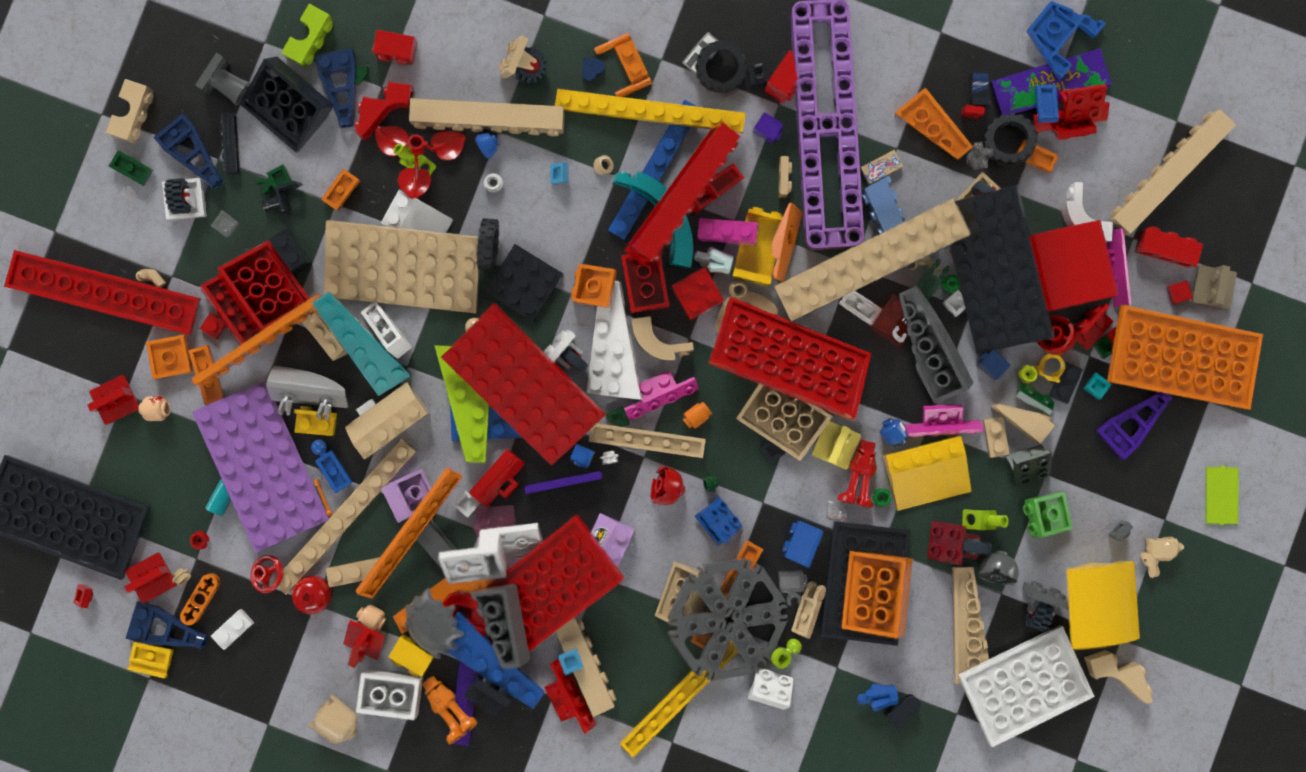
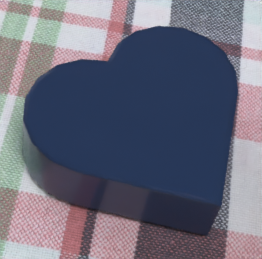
M583 58L582 76L584 80L592 82L596 79L597 75H601L604 72V63L599 59Z

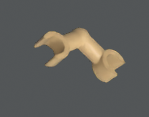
M930 256L913 262L914 267L907 269L912 271L919 266L927 265L931 271L932 279L936 281L938 280L935 276L936 271L945 275L944 270L938 268Z

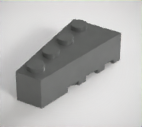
M516 584L484 587L472 592L473 600L476 599L479 606L478 612L480 616H483L487 627L485 629L487 634L491 635L494 642L492 646L502 669L521 667L529 662L530 656Z

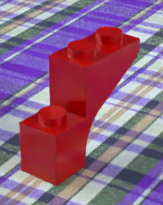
M388 81V86L384 88L383 94L385 100L362 97V102L358 104V113L360 115L359 121L355 123L356 134L361 139H368L375 131L376 126H379L390 111L402 107L410 108V98L414 96V88L411 85Z

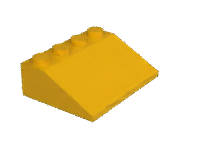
M954 436L882 455L897 511L971 492L967 457L961 436Z

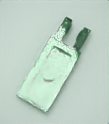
M938 258L915 285L918 286L928 301L951 269L947 265L939 277L932 274L940 265L941 260Z

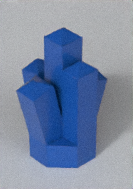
M872 684L870 690H867L865 694H859L857 701L860 705L869 703L876 712L888 706L897 705L898 693L893 684Z

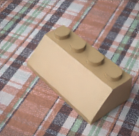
M406 382L348 424L345 429L353 445L365 460L430 412L409 383Z

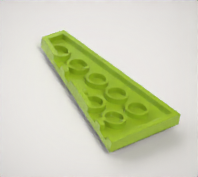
M434 345L465 460L468 463H486L489 404L441 358L451 346Z

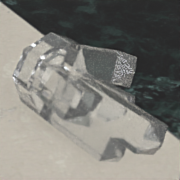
M982 142L975 143L973 149L966 157L967 165L973 169L987 168V160L993 156L992 148H984Z

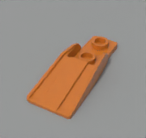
M789 203L772 242L771 254L777 259L776 265L773 268V278L779 282L785 281L803 212L793 203Z

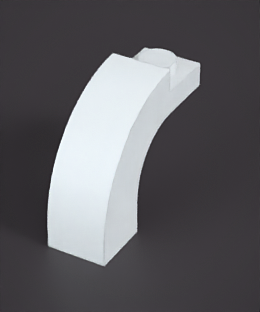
M1074 182L1069 185L1066 192V197L1069 201L1061 204V211L1066 225L1073 226L1095 221L1086 214L1083 208V182ZM1101 221L1106 243L1111 242L1113 222Z

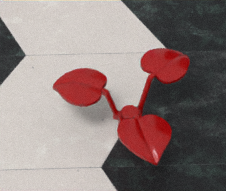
M376 126L375 129L378 147L384 154L393 157L397 156L393 153V149L397 144L401 143L404 147H409L410 152L414 155L415 169L406 168L398 176L400 189L412 199L422 196L431 184L429 172L425 169L418 170V156L424 153L425 147L432 152L436 151L438 158L450 161L460 155L466 140V136L461 133L439 132L431 138L433 146L431 147L420 135H412L408 139L407 132L397 126Z

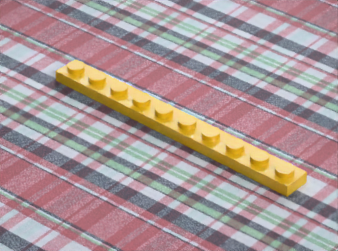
M557 89L555 106H563L565 111L711 129L723 121L736 133L743 134L746 113L562 89Z

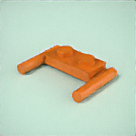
M629 33L594 48L596 55L615 48L631 83L630 86L615 92L617 97L627 96L652 84Z

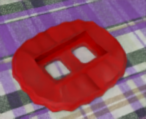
M459 590L449 593L442 604L446 608L455 606L452 613L453 618L457 612L460 613V608L470 609L472 611L471 619L467 620L476 627V630L483 637L488 638L485 629L487 627L483 616H480L478 612L479 606L476 599L473 600L471 593Z

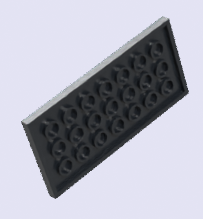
M1018 184L954 201L970 232L969 236L950 244V249L976 353L1054 338L1055 335Z
M4 455L0 464V536L119 580L125 578V571L129 567L151 507L13 456Z

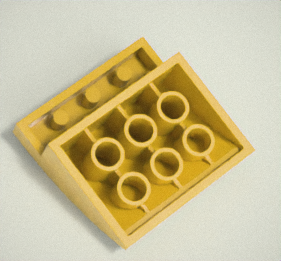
M1134 561L1086 563L1067 569L1072 649L1111 646L1140 639Z

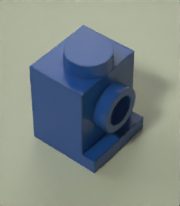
M576 444L570 462L588 469L595 451Z

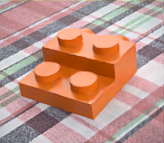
M579 264L575 271V286L571 290L572 302L610 308L617 270Z

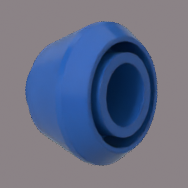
M489 133L476 136L475 141L485 158H492L498 150L496 146L499 145L494 135L490 136Z

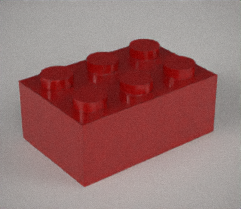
M629 254L621 255L631 313L637 314L669 308L661 255L656 261L653 260L651 263L647 262L643 265Z

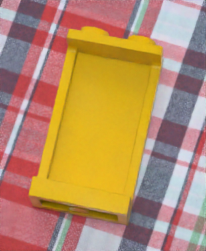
M758 207L748 210L745 222H757L759 225L757 246L739 245L732 278L769 287L776 260L771 254L772 242L783 218L782 213L772 211L770 214Z

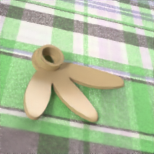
M736 280L730 284V296L718 311L715 320V330L719 331L730 297L747 304L749 302L753 306L775 315L779 313V309L768 298L748 291V287L743 281ZM737 286L741 287V291L739 293L735 292V288Z

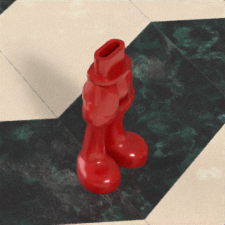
M861 440L860 446L856 448L857 451L849 464L851 477L848 489L845 493L838 495L837 501L855 504L856 501L858 506L872 508L873 502L869 498V486L871 477L875 475L877 469L875 465V455L877 452L874 451L876 443ZM860 475H863L860 494L856 500V491Z

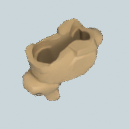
M1148 537L1145 538L1146 552L1141 553L1139 557L1142 563L1148 567L1150 578L1158 577L1160 575L1159 561H1171L1178 555L1179 551L1184 549V545L1178 542L1177 538L1173 537L1155 539Z

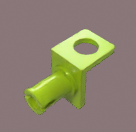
M401 143L397 144L393 149V153L401 158L399 163L406 168L415 169L414 155L410 152L409 148L407 149ZM419 155L418 170H420L423 164H428V172L431 175L436 165L424 155Z
M963 510L962 526H966V529L996 530V527L1006 528L1008 526V517L1006 515H997L996 510ZM970 514H973L975 517L973 525L968 523V516Z

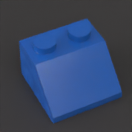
M797 520L796 523H792L789 530L791 534L789 541L786 540L783 545V556L809 568L823 531Z

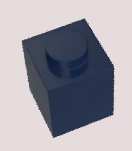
M994 350L983 352L978 358L979 363L976 365L993 380H998L1011 366Z

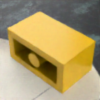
M405 634L400 636L388 656L392 659L391 662L399 667H406L409 669L408 672L416 677H422L434 659L427 650L420 648L417 642L411 641L410 637Z

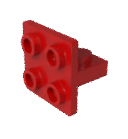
M1106 84L1059 91L1058 98L1065 108L1064 123L1101 118L1107 92Z
M125 375L116 377L89 391L93 402L87 404L90 412H99L105 425H109L139 410V404Z
M160 552L155 553L125 571L130 583L124 586L127 593L136 591L139 599L144 604L177 586L176 582H172L174 577Z
M350 620L343 642L344 645L352 648L348 666L355 668L358 662H363L366 655L378 660L385 636L381 635L378 631L365 627L359 622Z

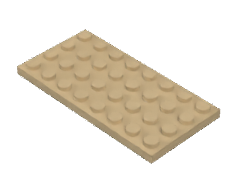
M327 220L324 294L330 292L335 298L476 313L479 269L477 268L476 258L478 236Z

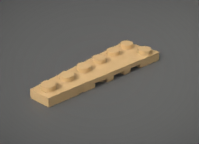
M952 567L955 684H961L958 674L989 660L973 567Z

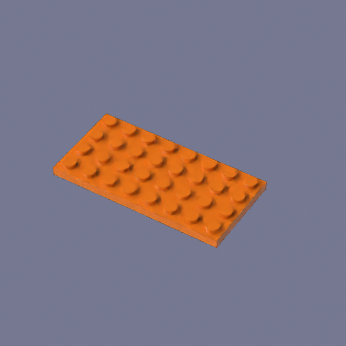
M1120 305L1107 382L1250 410L1263 334Z

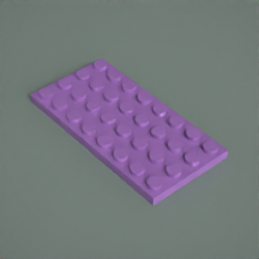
M266 381L192 411L255 553L328 521L326 512L283 417L277 412L278 406L275 401H271Z

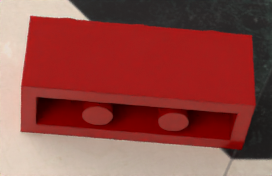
M1150 226L1141 230L1135 253L1186 268H1192L1198 265L1203 244L1197 242L1195 238L1178 237L1179 234L1164 233L1160 231V228Z

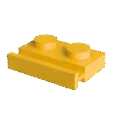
M133 642L127 670L166 678L174 650Z

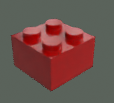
M706 267L671 286L672 291L690 321L724 302Z

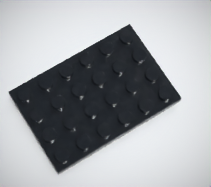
M833 521L820 631L821 637L898 646L899 638L842 629L850 551L908 558L911 530Z

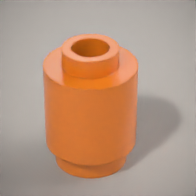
M704 402L697 403L683 414L685 416L683 421L689 428L693 427L696 429L709 419L712 412Z

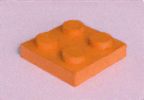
M183 334L146 342L153 380L193 372L186 335Z

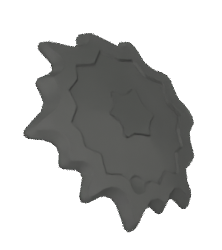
M426 589L421 598L415 596L412 605L407 604L405 607L407 614L405 626L410 633L411 641L417 642L420 648L427 650L437 659L441 658V653L447 654V649L456 650L457 647L454 644V640L463 636L464 633L455 626L457 620L452 616L455 606L444 607L441 600H434L432 598L430 589Z

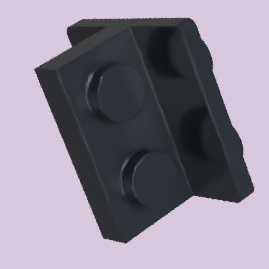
M479 673L464 694L467 699L494 716L499 713L503 705L508 707L511 702L508 692Z

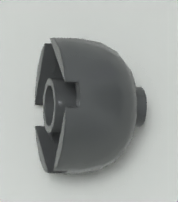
M996 551V553L985 556L981 561L979 567V577L995 584L996 580L1002 581V585L1017 583L1019 568L1016 561L1008 556L1007 552Z

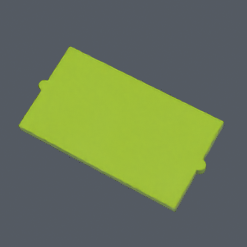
M1224 465L1206 467L1205 523L1219 524L1221 526L1224 524H1238L1239 468L1225 467Z

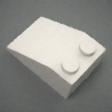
M399 189L381 224L387 227L447 233L453 219L417 198H409Z

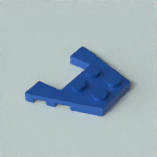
M1050 1L1026 32L1055 76L1060 80L1072 64L1057 52L1070 35L1079 27L1091 38H1094L1106 23L1101 20L1095 21L1090 19L1091 16L1086 14L1080 15L1073 12L1071 8Z

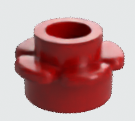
M196 531L195 534L191 535L190 544L194 549H205L208 546L209 536L204 534L203 531Z

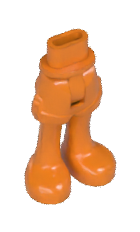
M431 676L422 684L426 690L425 695H428L427 697L435 714L439 713L450 728V733L446 738L449 745L458 741L476 726V719L467 716L455 702L456 697L454 693L445 687L441 681L438 682L435 676ZM448 708L456 715V717L461 723L460 725L452 716Z

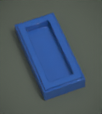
M1036 85L1035 96L1038 123L1058 122L1056 85Z

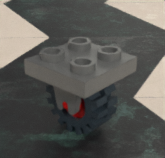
M1024 581L1022 589L1031 597L1027 608L1026 625L1040 631H1045L1048 625H1050V620L1053 619L1058 607L1069 611L1067 596L1056 588L1050 587L1046 589L1038 582L1031 581V583Z

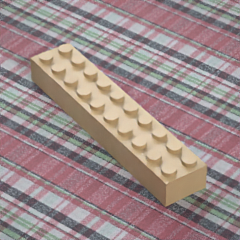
M951 199L774 287L790 320L794 321L969 236L970 232L954 200Z

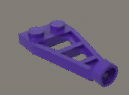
M1156 392L1151 397L1111 417L1096 432L1124 460L1139 447L1167 403L1172 400V397L1169 394ZM1148 406L1153 413L1144 422L1137 415V412L1143 407ZM1129 418H1133L1139 424L1138 430L1132 437H1129L1120 427L1121 423Z

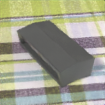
M432 519L417 538L418 542L441 569L443 568L439 561V553L457 551L456 547Z

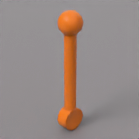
M317 478L314 480V484L326 509V515L330 517L333 511L329 509L320 486V481Z

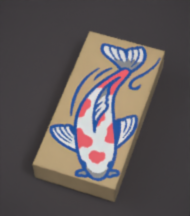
M895 150L862 166L860 170L868 185L901 169L903 165Z

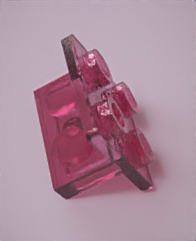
M514 505L482 507L475 510L477 524L474 525V531L478 534V545L480 530L516 526Z

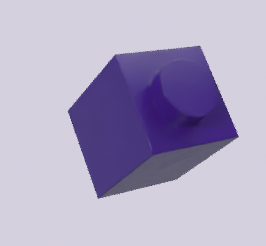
M764 112L755 125L753 133L772 144L774 140L778 141L784 132L781 130L783 123Z

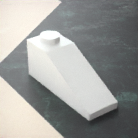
M373 302L361 312L386 350L398 359L412 348L403 333L378 303Z

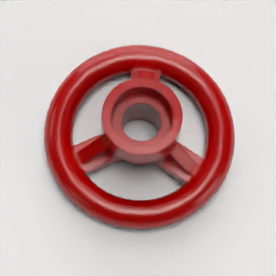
M273 555L259 557L254 562L250 572L253 587L258 592L270 593L280 585L283 578V567L280 560ZM267 560L274 563L271 567L261 566L260 564ZM277 571V578L270 586V578ZM257 581H261L262 584H263V587L260 586Z

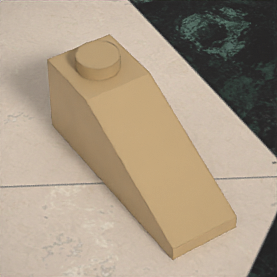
M993 404L991 406L993 410L1035 444H1041L1055 427L1051 423L1052 419L1044 413L1040 414L1001 404Z

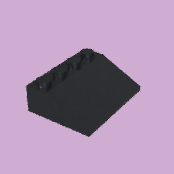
M277 56L265 58L262 61L239 103L296 153L301 150L324 123L334 107V104Z

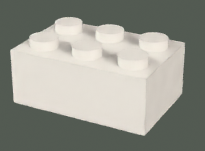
M366 669L361 673L356 713L415 720L419 714L423 676L416 677L414 675Z

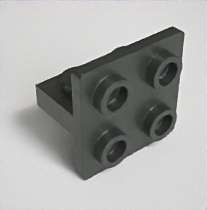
M1040 444L1006 455L1005 461L1013 473V484L1015 486L1024 485L1030 481L1043 479L1050 475L1052 465L1051 450L1045 451L1043 445Z

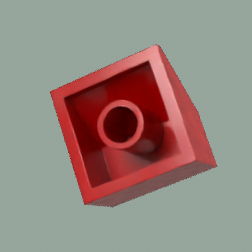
M789 50L767 82L765 93L781 104H784L786 100L790 101L798 88L796 86L798 77L792 51Z

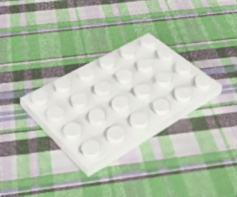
M1061 625L958 674L991 747L1094 697L1065 630Z

